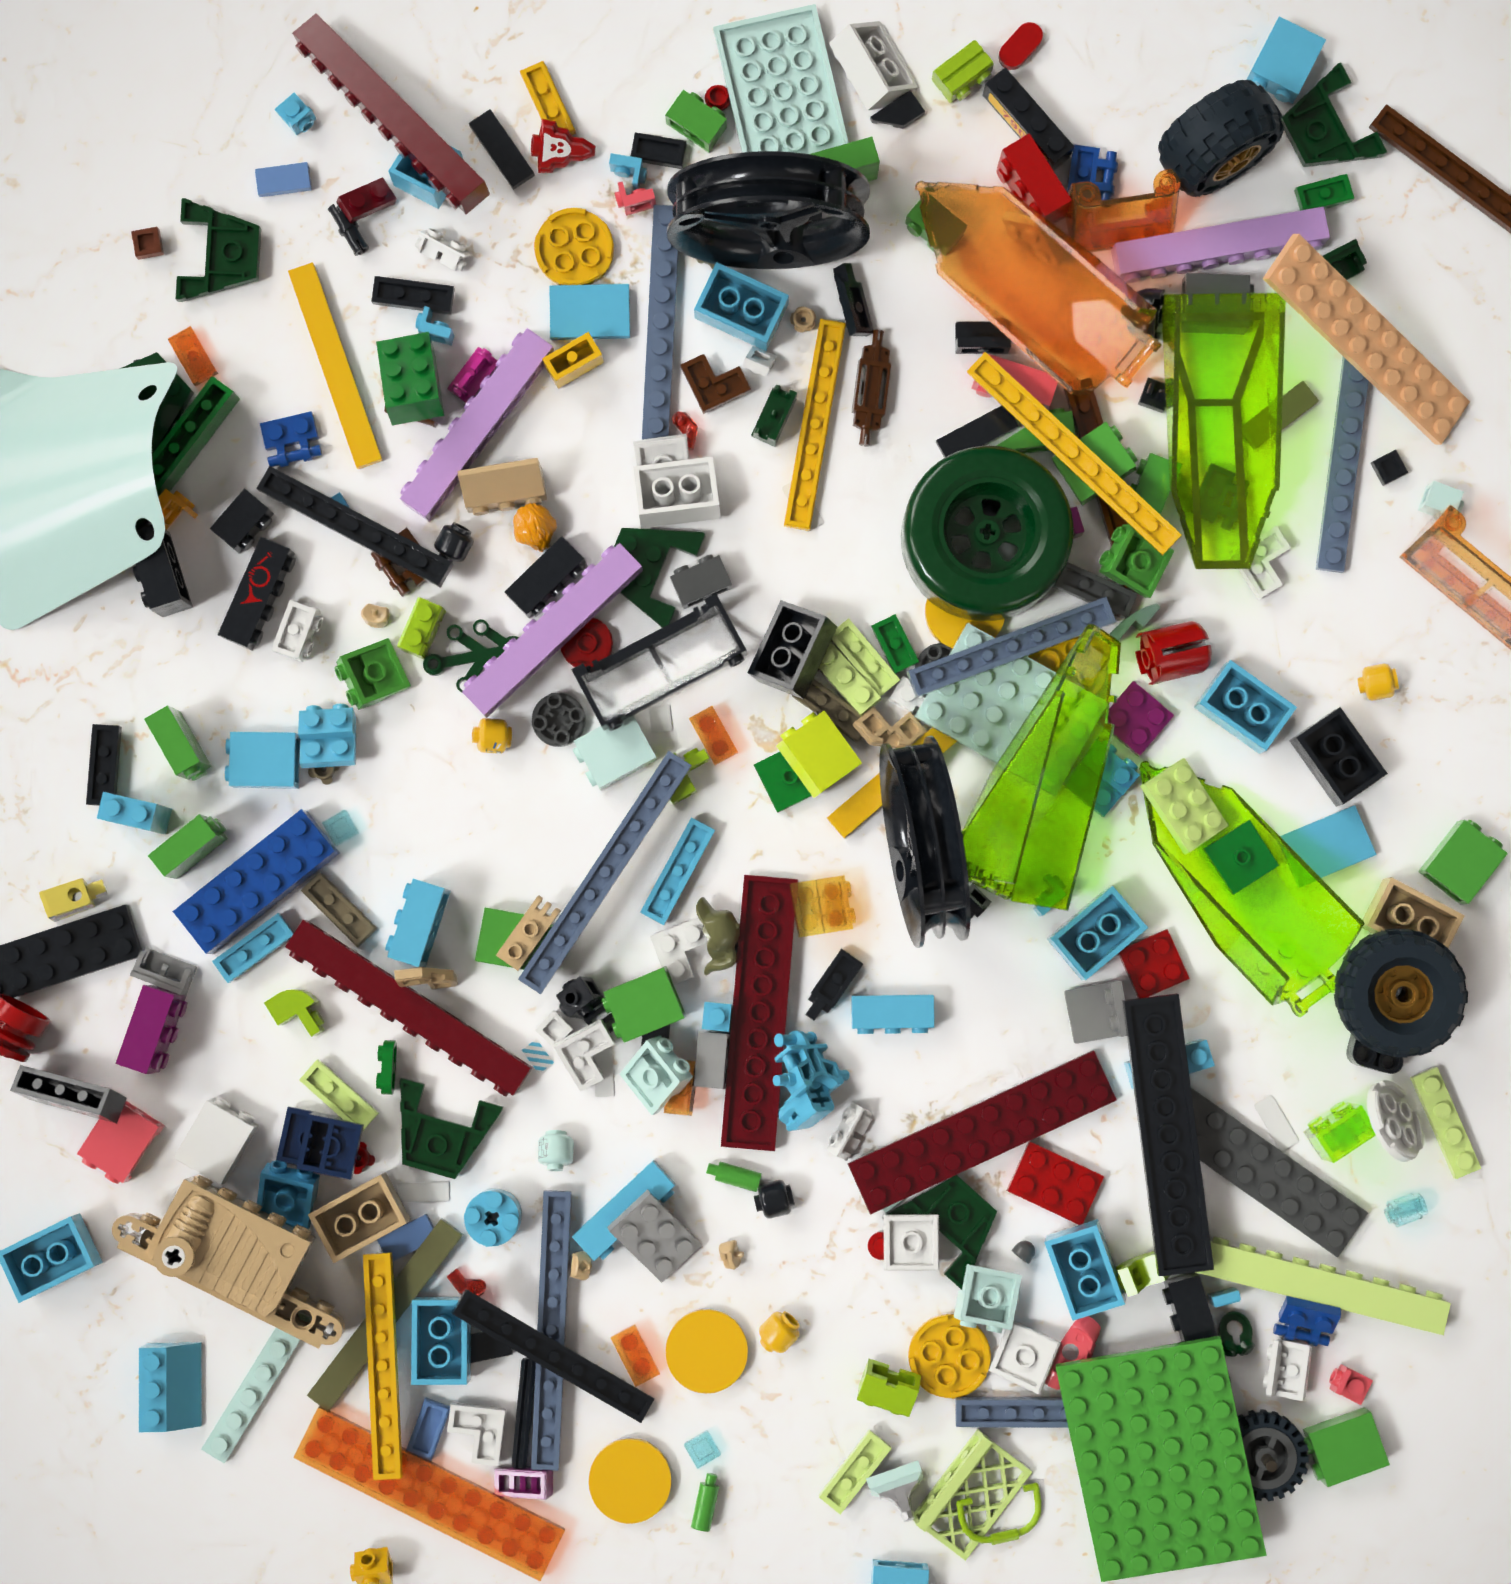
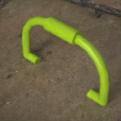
M1031 1483L1022 1486L1024 1492L1033 1490L1035 1512L1031 1521L1025 1527L1018 1530L1014 1528L993 1533L990 1536L974 1534L967 1525L963 1506L973 1504L972 1498L958 1500L956 1502L958 1519L963 1532L971 1540L981 1544L991 1543L996 1545L1018 1540L1020 1536L1029 1533L1037 1525L1040 1518L1042 1501L1039 1484Z

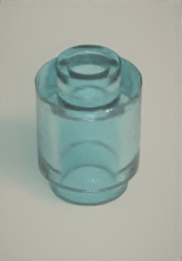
M1410 1193L1387 1201V1208H1384V1214L1388 1223H1393L1397 1228L1421 1220L1424 1215L1428 1214L1426 1202L1420 1193L1415 1195Z

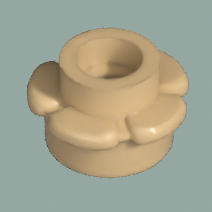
M798 307L790 316V322L798 332L811 331L815 327L816 314L812 309ZM801 318H805L806 321L802 322Z

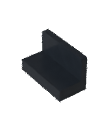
M956 322L955 354L1009 353L1011 337H1009L1008 322Z

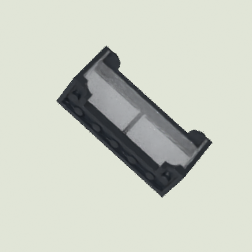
M716 593L704 599L706 604L701 606V610L697 606L693 608V612L600 661H597V659L592 661L594 667H591V665L585 667L584 663L571 669L603 730L608 728L610 731L618 729L624 725L623 720L728 665L732 668L745 660L744 657L747 656V650Z

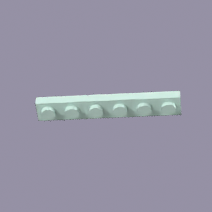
M298 1312L299 1318L302 1321L308 1322L312 1320L311 1317L303 1312ZM278 1328L274 1329L201 1450L222 1463L227 1461L299 1344L300 1339Z

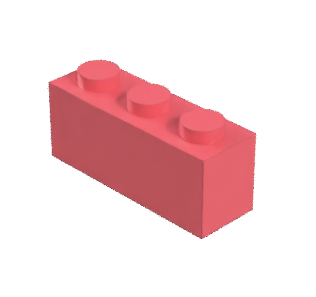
M988 354L1049 410L1060 376ZM975 380L973 381L971 389L976 390V393L980 396L991 397Z

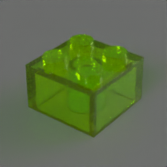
M1344 1101L1330 1108L1331 1113L1326 1117L1322 1118L1319 1116L1307 1124L1309 1128L1303 1131L1320 1159L1331 1163L1337 1162L1376 1136L1369 1116L1362 1105L1350 1102L1344 1103Z

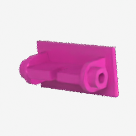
M478 347L448 386L447 390L466 403L471 396H475L480 390V384L488 374L491 375L495 370L498 360L492 357V354L487 349Z

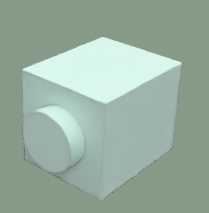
M1432 481L1425 488L1418 511L1448 522L1455 516L1460 515L1464 506V501L1461 500L1464 491Z

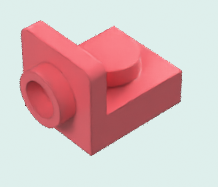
M623 181L617 183L619 191L614 192L618 208L624 207L626 216L652 209L656 205L652 188L647 190L646 188H639L632 191L630 195H626Z
M1340 1364L1339 1368H1335L1330 1376L1329 1383L1331 1385L1329 1389L1362 1405L1373 1380Z

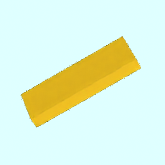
M544 60L520 70V75L541 121L542 118L556 121L558 127L568 129L571 135L576 134V130Z

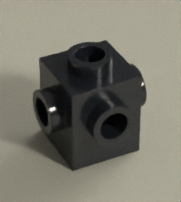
M579 976L577 979L566 982L562 986L563 990L556 995L560 1002L559 1007L561 1011L569 1018L586 1019L593 1015L596 1011L594 1008L601 1004L602 998H604L591 977Z

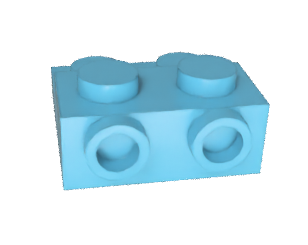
M335 704L333 709H322L320 706L310 705L306 707V710L299 711V764L302 769L356 765V715L353 707L349 708L346 704Z

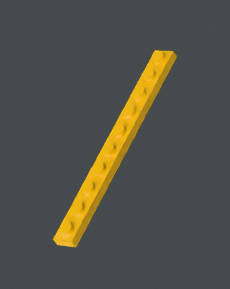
M986 352L967 370V374L1162 556L1182 537V534Z

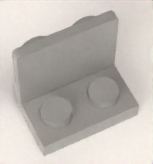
M1113 981L1064 991L1073 1042L1075 1044L1117 1036H1127L1122 1000H1125L1122 981Z

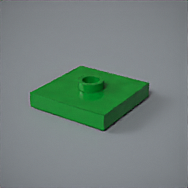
M781 752L753 764L777 813L812 796Z
M1250 820L1245 821L1203 848V851L1232 895L1279 866Z

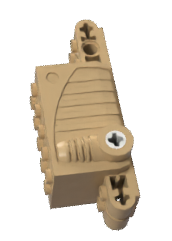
M198 1174L183 1180L162 1221L159 1217L146 1212V1214L129 1213L119 1217L113 1223L112 1235L119 1242L116 1248L156 1267L161 1274L168 1277H176L318 1349L322 1344L333 1345L338 1342L344 1332L345 1321L339 1313L333 1311L334 1305L322 1299L317 1303L309 1299L310 1293L298 1287H295L293 1290L289 1289L316 1238L310 1235L312 1231L298 1224L295 1227L286 1224L287 1219L275 1212L268 1214L260 1211L262 1209L261 1205L248 1199L244 1202L236 1198L237 1193L225 1187L219 1189L213 1186V1181ZM131 1222V1229L134 1230V1232L129 1234V1228L126 1226V1224ZM300 1310L309 1311L312 1315V1320L308 1322L302 1321L299 1318L298 1312ZM329 1323H333V1331L329 1334L326 1332V1326Z

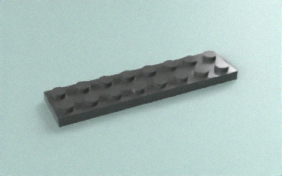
M1191 1088L1200 1161L1338 1258L1368 1212Z

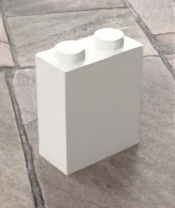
M217 1097L216 1100H206L173 1158L215 1183L222 1185L228 1181L259 1125L253 1123L254 1117L243 1111H240L239 1114L229 1109L231 1104Z

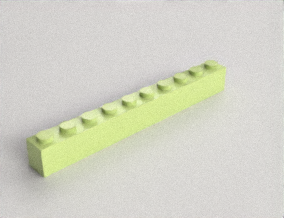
M1213 1236L1212 1241L1210 1240L1214 1270L1195 1272L1294 1298L1338 1307L1341 1310L1443 1336L1451 1305L1450 1302L1442 1299L1443 1294L1427 1290L1426 1295L1416 1293V1287L1401 1283L1399 1288L1389 1286L1390 1281L1378 1277H1373L1372 1281L1364 1280L1361 1273L1346 1270V1274L1335 1272L1336 1267L1320 1263L1319 1268L1309 1266V1260L1293 1256V1260L1289 1261L1282 1259V1253L1266 1250V1254L1255 1252L1256 1247L1240 1243L1239 1248L1230 1246V1240Z

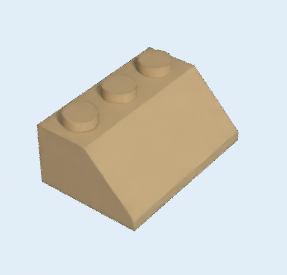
M538 458L457 471L465 508L468 513H473L475 516L488 514L491 509L499 508L500 511H510L515 509V505L529 503L541 505L542 501L547 500L543 470Z

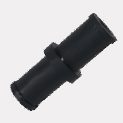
M336 202L337 207L332 204L327 210L338 225L339 234L347 240L353 254L358 256L361 255V250L363 253L366 252L369 246L358 230V223L356 221L350 223L338 203Z

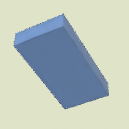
M307 162L255 169L259 197L312 190Z
M426 1213L377 1239L383 1253L392 1252L393 1261L417 1250L434 1227Z
M427 1397L424 1399L406 1452L432 1461L450 1413L449 1405Z

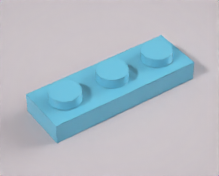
M277 913L212 962L226 982L231 983L290 940L294 932L283 916Z

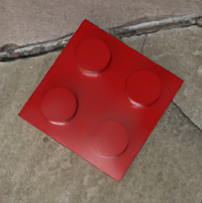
M1168 929L1128 945L1118 953L1137 998L1152 996L1190 979Z

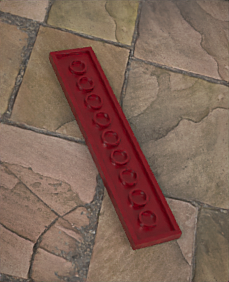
M744 875L721 1147L775 1151L780 1086L773 1084V1077L775 1075H782L783 1062L776 1063L774 1058L784 1050V1046L777 1047L774 1043V1037L778 1033L784 1035L786 1028L798 879Z
M1092 1050L847 1163L871 1215L1115 1102L1117 1099L1095 1051Z

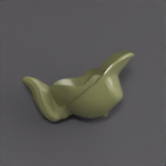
M702 897L696 904V913L704 925L702 930L707 937V951L712 958L704 970V974L707 976L713 971L728 969L737 962L734 946L740 936V925L731 911H716Z

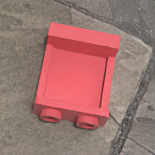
M126 1101L117 1124L99 1119L77 1155L83 1158L82 1162L92 1169L98 1167L106 1172L104 1176L113 1183L128 1182L132 1177L130 1174L154 1137L161 1133L165 1125Z

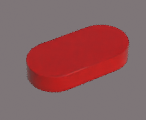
M1026 22L1012 34L999 51L998 59L1002 67H1006L1008 70H1016L1023 65L1041 44L1043 32L1040 26L1033 22Z

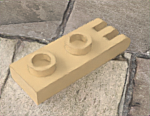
M540 895L536 897L496 954L497 957L517 971L522 968L561 912L560 909L555 908L550 916L546 914L552 906L548 901L542 909H539L538 906L543 900V897Z

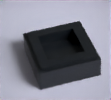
M1396 449L1370 463L1382 486L1409 473Z

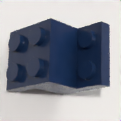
M288 1106L276 1160L297 1165L296 1169L351 1180L354 1174L364 1124L345 1121L340 1116Z

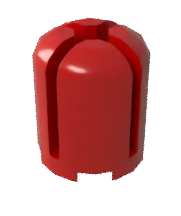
M1188 621L1141 632L1136 636V638L1141 637L1140 650L1135 651L1137 664L1141 675L1147 673L1152 681L1149 685L1202 673L1211 663V645L1163 656V653L1201 644L1202 641L1208 640L1207 632L1197 622Z

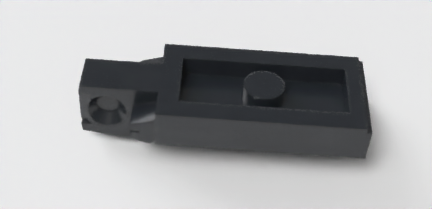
M842 263L833 268L849 336L867 337L873 334L874 329L862 283L856 281L852 264Z
M841 948L811 991L808 1000L813 1004L805 1015L815 1021L822 1010L828 1013L831 1008L833 1009L863 966V963Z

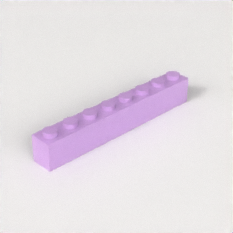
M1324 207L1118 242L1114 244L1111 254L1116 280L1134 283L1139 281L1140 277L1151 276L1152 279L1166 276L1169 272L1177 271V274H1185L1197 267H1203L1204 270L1218 267L1220 263L1229 262V265L1243 263L1245 259L1254 257L1257 261L1271 257V254L1280 253L1292 234H1300L1315 250L1323 248L1330 235Z
M527 328L524 333L519 332L511 344L513 346L508 354L504 353L496 363L497 369L492 375L488 374L480 384L481 390L476 397L471 396L464 406V413L460 418L456 417L449 425L448 430L450 432L444 440L440 438L435 443L432 449L434 452L428 461L425 459L421 462L416 470L417 476L412 482L408 481L401 489L400 494L402 496L400 500L402 503L428 522L459 483L457 471L466 470L471 467L545 366L542 358L554 352L551 344Z
M620 543L616 547L613 545L609 546L602 553L601 557L603 559L596 566L593 563L582 572L583 578L578 583H570L562 591L564 596L557 602L551 601L542 610L543 616L537 621L532 619L523 628L524 633L517 640L512 638L503 647L504 652L498 658L493 656L484 664L483 668L485 670L478 677L473 675L464 683L465 689L462 693L486 718L643 571L642 566Z

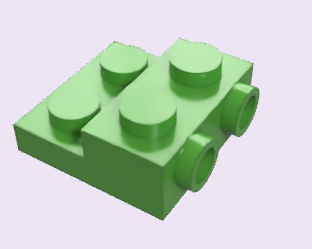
M1123 524L1122 527L1116 528L1113 532L1111 540L1114 543L1110 551L1107 550L1102 554L1099 560V564L1102 565L1099 572L1119 585H1126L1143 597L1151 598L1174 550L1170 548L1162 556L1129 524Z
M389 638L344 654L336 661V676L339 681H345L349 689L346 691L348 702L351 706L356 705L358 710L379 703L384 698L411 687Z

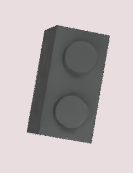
M712 554L699 559V564L689 568L688 565H684L673 571L674 575L670 576V579L683 610L703 602L704 599L715 593L719 595L732 589L731 580L720 555L713 557Z

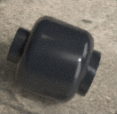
M455 522L452 525H444L434 543V548L439 552V556L452 563L453 561L462 562L474 543L471 537L472 532Z
M783 1180L760 1184L758 1187L759 1195L753 1196L757 1212L763 1211L767 1219L788 1215L791 1212V1206H795L790 1184L786 1185Z

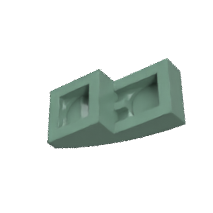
M1156 603L1133 613L1123 620L1107 636V639L1115 645L1131 625L1140 631L1161 606Z

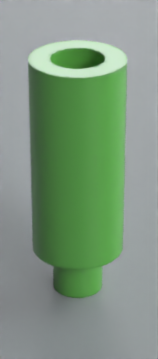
M721 1161L719 1165L709 1163L706 1174L715 1176V1181L757 1192L762 1173Z
M707 1473L705 1482H700L691 1522V1528L695 1530L709 1532L711 1529L720 1487L716 1485V1474Z

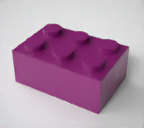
M143 985L115 1064L144 1074L159 1073L161 1069H165L170 1056L167 1053L169 1045L175 1042L179 1028L176 1027L178 1019L184 1016L188 1002L185 1001L187 995H179L156 985Z

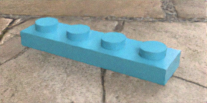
M691 817L640 913L665 925L715 832L713 828Z

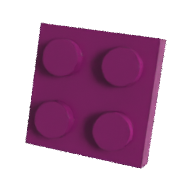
M1132 681L1100 718L1098 723L1139 757L1173 718L1174 714L1135 681Z

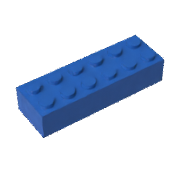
M300 809L172 912L205 954H214L340 854V852L308 811Z

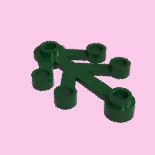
M479 619L473 624L474 632L478 636H486L498 645V647L487 649L465 634L459 625L453 624L447 628L448 638L454 642L458 641L472 652L446 657L430 654L424 659L423 668L429 675L439 676L444 672L445 668L474 663L465 677H461L456 683L457 689L462 693L463 690L460 688L461 682L467 681L473 675L478 677L484 669V664L493 656L498 658L504 652L503 647L512 638L517 640L519 637L509 636L505 638L490 628L485 620ZM481 623L486 625V630L482 633L477 631V626ZM454 628L460 630V634L456 638L450 635L451 630ZM437 660L438 667L430 669L429 662Z

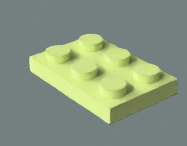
M1185 758L1180 759L1140 786L1184 855L1229 826Z

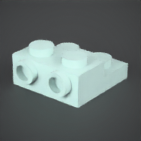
M661 1035L648 1039L620 1073V1076L651 1115L659 1113L671 1097L679 1094L693 1078V1075L689 1072V1063L682 1058H678L673 1052L674 1046L672 1042Z
M967 1264L962 1291H958L954 1318L960 1320V1325L976 1328L977 1324L986 1325L987 1331L1002 1333L1003 1329L1012 1330L1022 1275Z

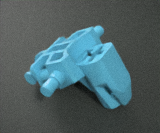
M796 1030L790 1032V1034L783 1035L778 1033L774 1037V1043L777 1047L787 1046L774 1059L776 1063L784 1062L788 1073L775 1075L773 1077V1084L786 1087L791 1094L790 1098L784 1102V1105L778 1111L779 1120L786 1125L788 1131L813 1127L832 1112L835 1106L830 1093L850 1077L847 1070H839L836 1062L824 1058L823 1052L828 1049L827 1044H815L817 1036L814 1032L804 1033L803 1031Z

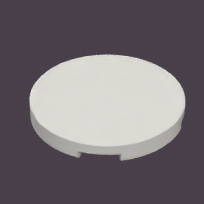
M1384 1080L1372 1085L1368 1091L1367 1110L1370 1123L1377 1139L1387 1153L1400 1162H1408L1416 1159L1419 1150L1424 1147V1132L1418 1111L1413 1112L1405 1099L1407 1093L1396 1083Z

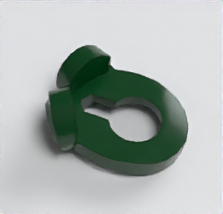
M1236 1311L1229 1312L1222 1317L1218 1331L1219 1336H1221L1224 1355L1235 1357L1237 1354L1244 1356L1251 1353L1255 1343L1252 1341L1253 1331L1248 1318ZM1230 1321H1237L1242 1325L1243 1331L1239 1335V1345L1234 1343L1233 1336L1227 1331V1325Z

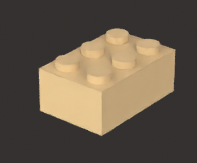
M1390 877L1382 880L1359 927L1372 934L1393 928L1410 929L1429 935L1449 948L1465 915Z
M386 1172L308 1214L333 1264L411 1221Z

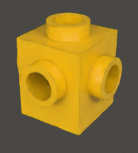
M388 1547L368 1548L364 1551L354 1552V1564L350 1565L352 1582L356 1581L357 1584H393V1560Z

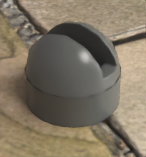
M1026 1240L1018 1242L1011 1250L1027 1264L1035 1256L1034 1245Z

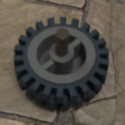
M1260 1409V1412L1256 1413L1254 1410L1248 1411L1249 1415L1243 1416V1414L1237 1416L1255 1500L1262 1501V1498H1266L1267 1501H1274L1273 1497L1276 1496L1279 1499L1285 1498L1284 1493L1287 1491L1292 1494L1295 1491L1294 1486L1296 1483L1301 1485L1303 1482L1302 1474L1306 1475L1308 1471L1306 1463H1309L1308 1447L1300 1431L1288 1418L1280 1416L1275 1411L1269 1413L1266 1409Z

